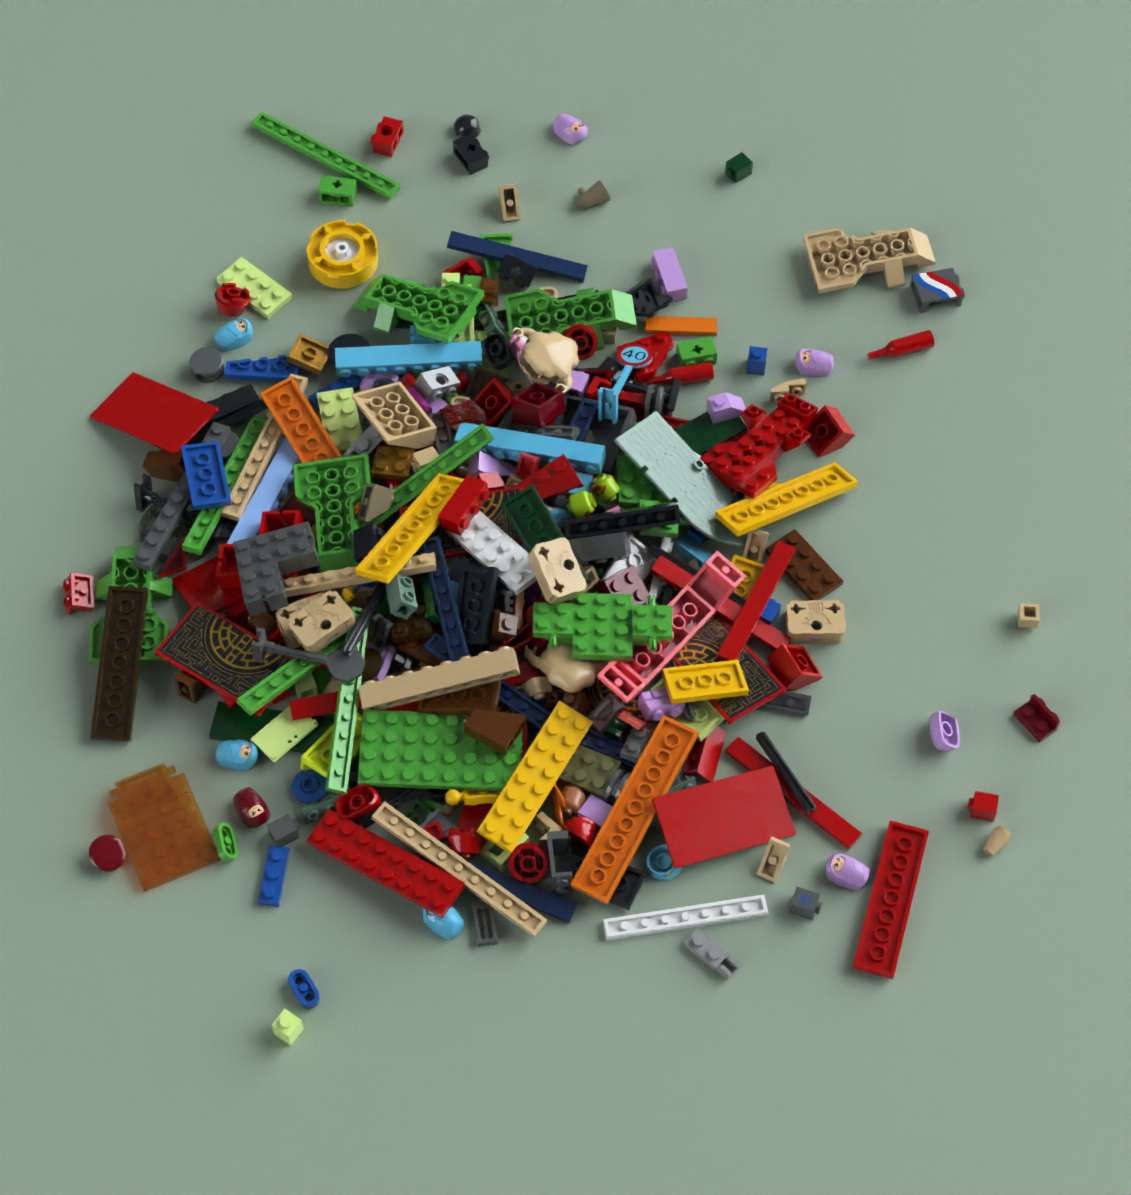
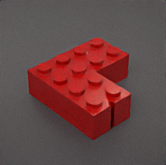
M286 510L282 512L287 525L284 524L279 511H263L259 535L304 523L300 510ZM220 544L219 562H217L215 573L221 589L241 588L234 545ZM298 571L282 575L283 579L297 577Z

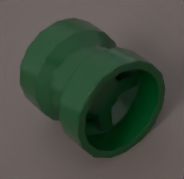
M613 715L610 720V726H607L604 730V735L621 742L624 737L623 733L628 730L630 724L618 718L619 715Z

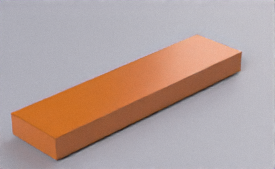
M646 317L645 334H658L667 331L669 335L717 336V318Z

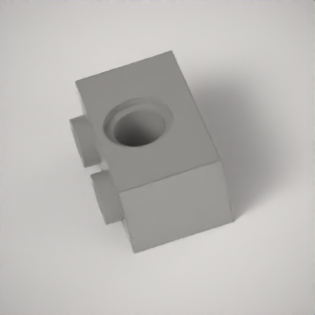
M447 366L420 373L414 385L423 398L428 401L432 399L437 400L444 396H452L456 393V389L461 382L452 369Z

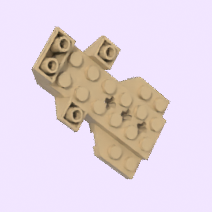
M839 228L803 234L807 259L819 294L854 287L862 275L884 271L888 288L905 285L904 266L917 264L918 268L935 265L936 263L927 235L912 228L896 231L883 229L873 231L870 236L860 238L854 235L849 236Z

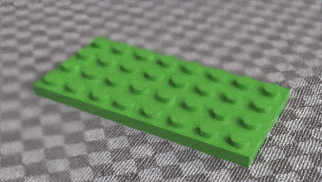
M363 710L358 785L502 791L521 762L522 732L506 756L464 734L463 721L467 715Z

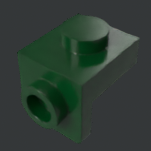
M416 798L403 815L415 824L421 825L428 813L433 810Z

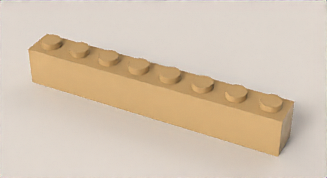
M503 646L498 648L497 651L480 652L478 656H464L458 661H444L439 666H425L419 671L403 672L400 676H386L380 681H367L364 685L358 686L364 711L384 710L520 675V670L514 649L509 646Z

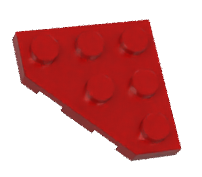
M665 331L617 346V351L629 344H641L652 351L653 358L649 365L643 368L632 369L631 371L637 382L655 377L658 367L662 366L667 358V353L673 349L674 341L668 332Z

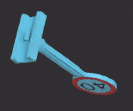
M629 344L617 351L616 359L624 368L613 389L600 387L598 391V421L606 418L611 419L612 424L617 423L618 395L632 369L643 368L652 362L653 353L648 347L641 344Z

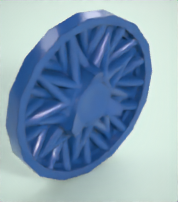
M313 769L302 770L292 780V793L302 803L319 802L328 793L325 790L327 778Z

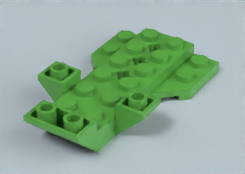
M381 274L367 285L352 306L365 312H369L370 309L377 311L374 330L390 334L398 323V317L413 322L419 335L450 344L455 336L459 337L477 313V305L485 295L484 290L455 281L447 282L446 286L439 288L435 286L427 288L425 284L417 281Z
M595 287L578 290L575 297L560 300L550 297L541 289L504 295L509 335L516 327L520 329L531 328L536 332L543 333L555 331L564 335L569 327L576 324H584L595 331L598 338L596 351L604 350L601 330L619 327V330L637 327L632 295L613 289L595 292ZM512 352V357H513V359L515 360L516 357H515V355H514L513 352Z
M368 453L293 464L296 499L315 511L316 524L311 530L315 539L321 573L358 566L359 563L354 559L353 531L368 523L356 519L355 505L362 499L365 484L371 483Z
M140 546L116 547L112 556V573L96 581L95 601L107 600L109 586L148 588L149 593L140 666H150V663L167 662L154 654L155 650L169 635V625L152 609V597L153 599L172 598L173 579L165 576L158 578L156 573H153V567L151 571L133 566L132 560ZM105 615L90 626L89 665H99Z

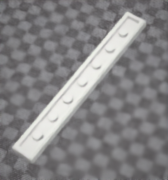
M763 894L603 919L602 923L606 941L764 917L768 916V909Z

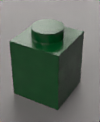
M741 152L726 161L725 174L729 179L737 183L752 174L753 162Z

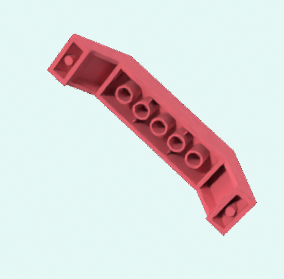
M716 551L691 581L668 604L672 606V641L656 642V652H653V646L652 652H649V646L632 645V661L613 660L596 677L626 704L648 686L711 619L745 579L746 575L720 552Z

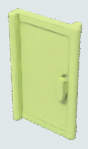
M289 706L250 739V742L255 744L275 763L319 725L311 717L292 720Z

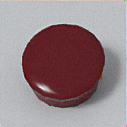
M102 835L91 843L89 858L96 868L105 872H111L121 867L124 862L125 847L119 838L113 835Z

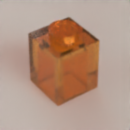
M481 278L480 289L484 290L485 295L481 301L492 302V306H498L499 279Z

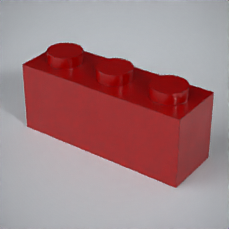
M469 475L464 478L437 516L441 529L461 536L464 530L469 527L473 517L479 513L480 507L489 498L490 492L486 481Z

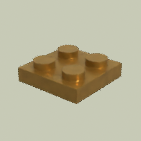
M299 334L286 361L320 375L329 359V346Z
M378 445L371 478L406 481L410 478L411 462H413L412 454L415 453V449Z

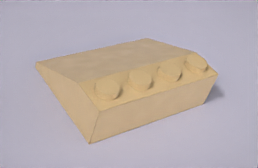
M400 381L351 395L352 399L387 444L415 449L434 444L437 427Z

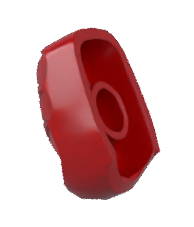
M360 784L349 789L345 795L339 796L335 806L341 818L355 820L376 810L381 803V799L376 789L366 784Z

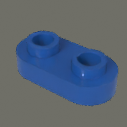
M302 969L292 971L288 977V982L297 1000L306 1009L316 1007L319 1004L320 995L310 976ZM297 980H302L303 983H302V984H296V981H297ZM313 997V1000L306 1001V998Z

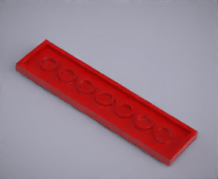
M328 809L306 840L307 844L442 919L465 887L463 881L351 820L341 818L338 813Z
M889 821L853 969L889 979L894 978L929 834L928 830Z

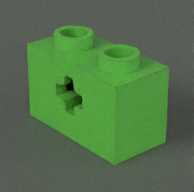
M322 175L318 189L319 203L354 206L357 193L356 179Z
M712 336L677 343L676 355L680 367L711 362L712 365L716 364L717 351Z

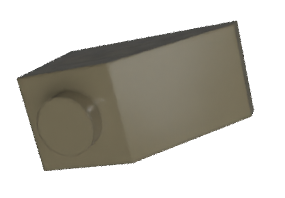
M366 483L356 519L369 522L388 510L394 499V490L377 484Z

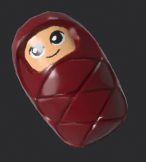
M247 787L234 795L233 803L241 821L248 828L261 826L268 821L271 816L270 811L256 791Z

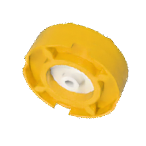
M345 220L331 221L317 228L310 236V241L306 248L308 266L313 277L320 283L332 288L350 289L365 283L375 273L379 261L377 241L371 230L358 222H356V225L349 224Z

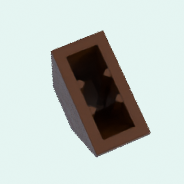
M165 450L148 451L142 465L151 477L177 483L185 472L181 450L176 455Z
M493 606L488 644L497 645L516 636L518 616Z
M474 709L471 715L468 714L463 721L464 734L506 756L525 728L526 716L516 713Z

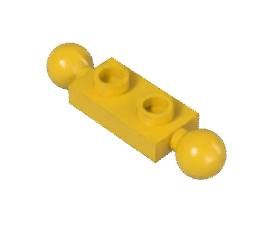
M451 789L445 794V800L450 805H457L462 800L465 805L472 806L484 803L494 804L502 791L461 790L459 792L456 789Z

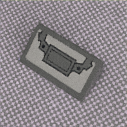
M610 692L586 717L593 722L590 728L604 734L606 727L610 726L612 716L621 715L627 707L615 694Z

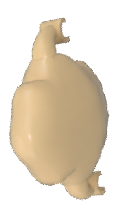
M514 328L510 336L513 334L517 336L514 340L515 342H518L522 335L527 337L524 349L520 350L519 366L523 369V372L533 382L557 384L554 389L565 394L572 385L571 371L579 363L576 342L555 331L543 333L536 332L531 328Z
M548 643L547 649L542 652L540 657L536 656L537 646H534V650H530L526 645L524 656L532 666L539 668L548 676V682L570 693L579 692L586 687L592 686L595 682V676L609 662L613 661L572 659V644L557 643V649L553 650V643L552 650L548 648Z

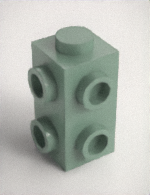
M397 573L389 584H386L390 614L407 620L418 608L413 579Z

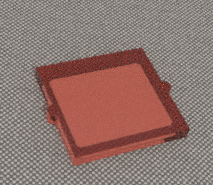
M624 707L614 713V716L641 732L651 725V723Z

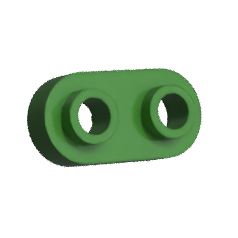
M222 822L213 830L216 848L220 859L225 862H231L238 856L235 834L229 824Z

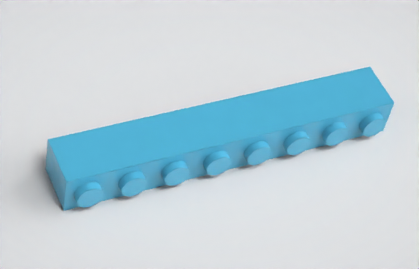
M481 341L450 342V344L427 343L335 348L337 376L349 377L351 375L367 376L369 374L386 375L387 373L404 374L406 372L422 373L447 366L453 372L465 369L474 371L475 366L482 368Z
M460 422L454 439L455 443L480 425ZM488 426L485 427L494 437V440L479 450L498 459H509L516 462L519 460L520 453L524 452L539 457L538 465L545 466L564 454L575 471L599 475L606 460L604 445Z

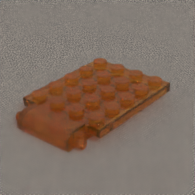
M164 763L115 782L116 789L109 791L112 799L120 796L119 799L109 802L108 806L144 892L221 861L184 772L170 778V775L176 773L175 767L173 765L166 768Z

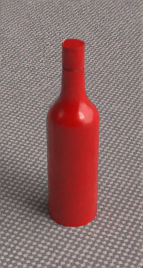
M930 330L898 338L890 341L886 347L868 353V359L872 360L883 356L898 358L932 348L935 344L934 337Z
M711 362L671 368L661 376L646 379L645 384L648 386L665 383L671 386L674 379L681 380L680 385L713 380L714 370Z

